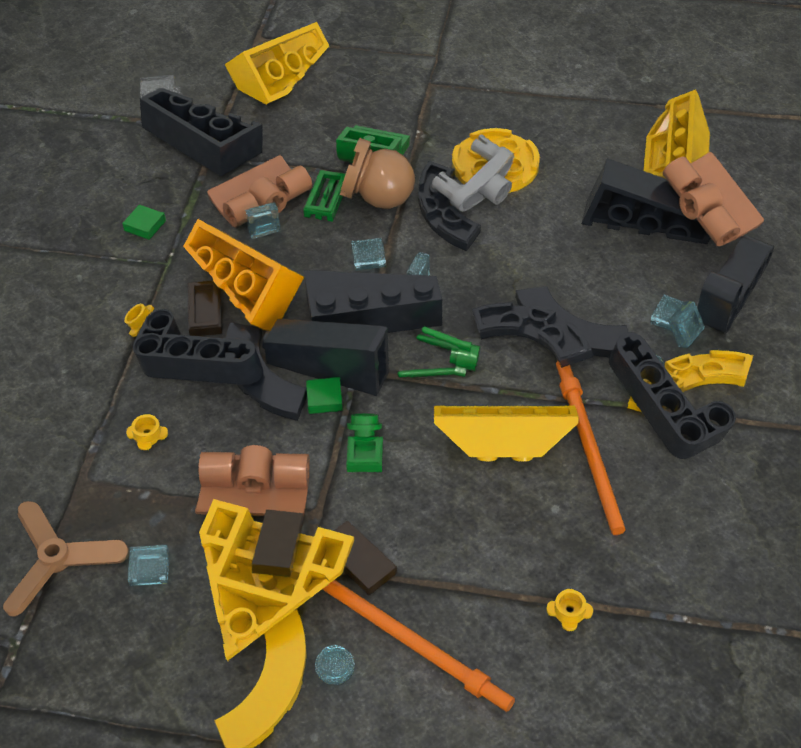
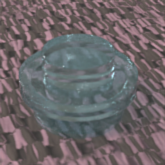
M327 646L316 658V674L320 680L327 684H342L349 680L354 673V658L342 646Z

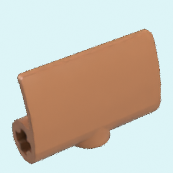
M712 152L707 153L693 163H690L686 157H679L668 164L663 170V176L680 197V208L683 214L689 219H697L716 246H722L734 241L764 222V218Z
M279 155L208 190L207 193L218 211L236 228L264 213L269 215L280 213L288 201L311 190L313 184L309 173L303 166L300 165L291 169L283 157Z
M258 445L244 447L241 450V455H235L234 452H201L199 459L201 490L195 513L207 515L213 499L246 507L249 509L251 516H265L266 510L303 513L304 516L310 475L309 454L276 453V455H272L269 449Z

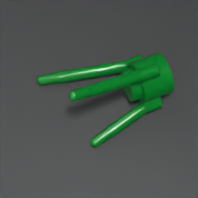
M424 326L422 327V332L430 336L418 334L417 340L451 350L449 363L455 364V367L398 371L397 375L399 377L443 375L465 377L467 370L474 372L476 370L480 346Z

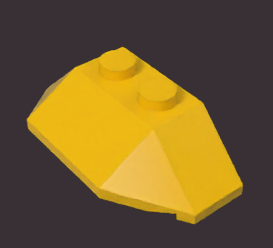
M696 89L670 99L665 105L666 110L658 117L646 137L645 172L665 178L663 170L675 159L686 157L690 163H693L709 153L710 132Z
M434 406V424L469 457H476L478 460L486 462L495 461L498 457H512L513 460L521 462L530 461L533 457H542L578 424L579 420L575 406Z

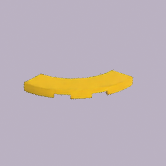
M711 350L709 354L691 356L688 353L666 361L664 367L682 392L697 386L717 383L744 387L753 355L720 350ZM643 379L646 383L652 384L649 380ZM630 397L627 408L641 412L632 397Z
M297 609L264 633L266 639V659L261 676L253 690L236 708L214 720L225 748H254L272 734L274 727L283 718L285 713L291 710L303 683L302 679L307 658L305 633Z

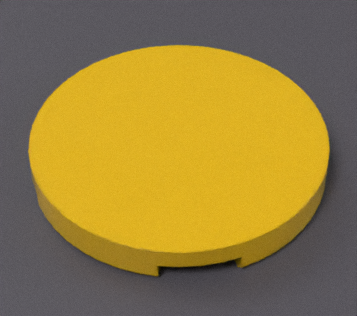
M501 128L478 130L470 133L469 138L454 147L452 169H455V176L462 184H466L488 162L471 150L473 141L476 138L478 139V136L481 134L499 147H505L514 153L513 163L505 176L507 180L512 182L509 193L526 187L538 174L540 156L537 147L531 140L526 141L519 136L513 135L512 130Z

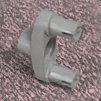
M482 134L473 141L471 150L488 162L466 184L460 185L447 176L445 172H440L439 177L436 176L431 185L433 189L451 200V205L462 212L471 209L485 198L498 205L507 197L512 187V182L507 180L505 176L513 163L514 153L505 147H499Z

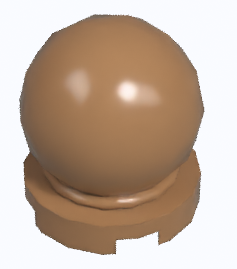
M359 138L354 149L356 151L352 165L349 164L340 195L352 199L354 193L359 192L364 201L375 208L391 209L403 204L414 190L415 175L410 162L396 150L380 149L373 152L370 149L371 141Z

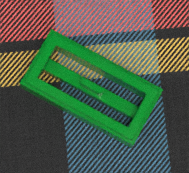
M320 170L303 209L304 217L310 218L311 214H315L316 219L322 220L323 216H327V221L333 222L343 198L340 193L346 174ZM326 178L330 179L319 206H315ZM339 180V183H338V185H337V187H336V190H335L334 195H333V197H332V200H331V202H330V204H329V207L326 208L327 205H328V203H329V200H330V198H331V195H332V193H333V190H334V188H335V186H336V183H337V181Z

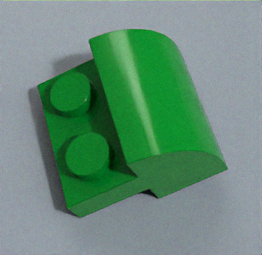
M355 125L354 128L346 127L336 139V151L340 161L353 163L356 153L354 149L359 138L371 141L370 149L373 152L380 149L396 150L403 155L409 147L410 136Z

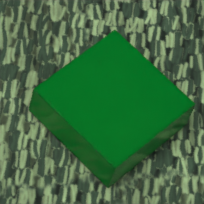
M139 204L122 224L124 231L150 240L165 223L166 219L163 212Z
M340 377L306 380L309 414L343 411Z
M348 436L347 472H382L383 437Z

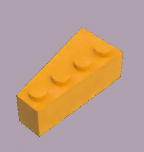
M197 219L183 246L201 268L212 276L214 283L226 292L234 306L245 314L248 322L266 331H271L277 319L283 318L304 279V276L200 219Z

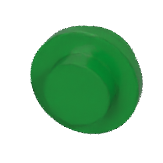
M351 414V422L347 423V429L354 430V436L370 437L375 436V430L382 429V423L379 422L378 414Z

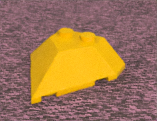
M213 499L199 534L205 552L206 567L216 615L223 637L226 660L229 661L343 573L353 546L354 536L318 527L314 537L305 534L300 535L290 577L252 573V560L263 523L254 521L249 509L246 507Z

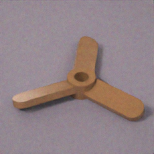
M31 501L23 502L18 507V517L35 545L39 559L7 598L3 609L9 616H17L27 608L53 573L61 572L68 566L122 563L128 558L129 548L121 540L65 543V541L57 537L37 503Z

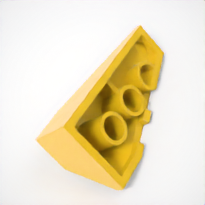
M315 22L248 49L227 62L225 66L238 90L267 105L288 95L292 87L302 79L310 66L326 51L329 44L318 23Z

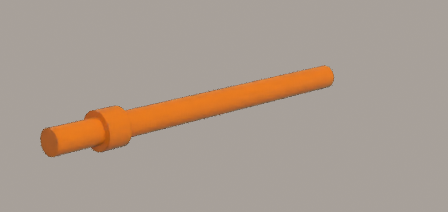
M557 361L556 367L561 379L559 387L563 398L568 400L569 406L576 407L579 416L576 427L611 533L613 535H620L626 529L581 398L583 391L579 379L574 377L570 365L561 368Z
M334 580L322 589L465 684L464 689L477 698L483 696L505 712H508L513 706L515 698L491 683L490 676L477 668L475 670L468 668L338 581Z

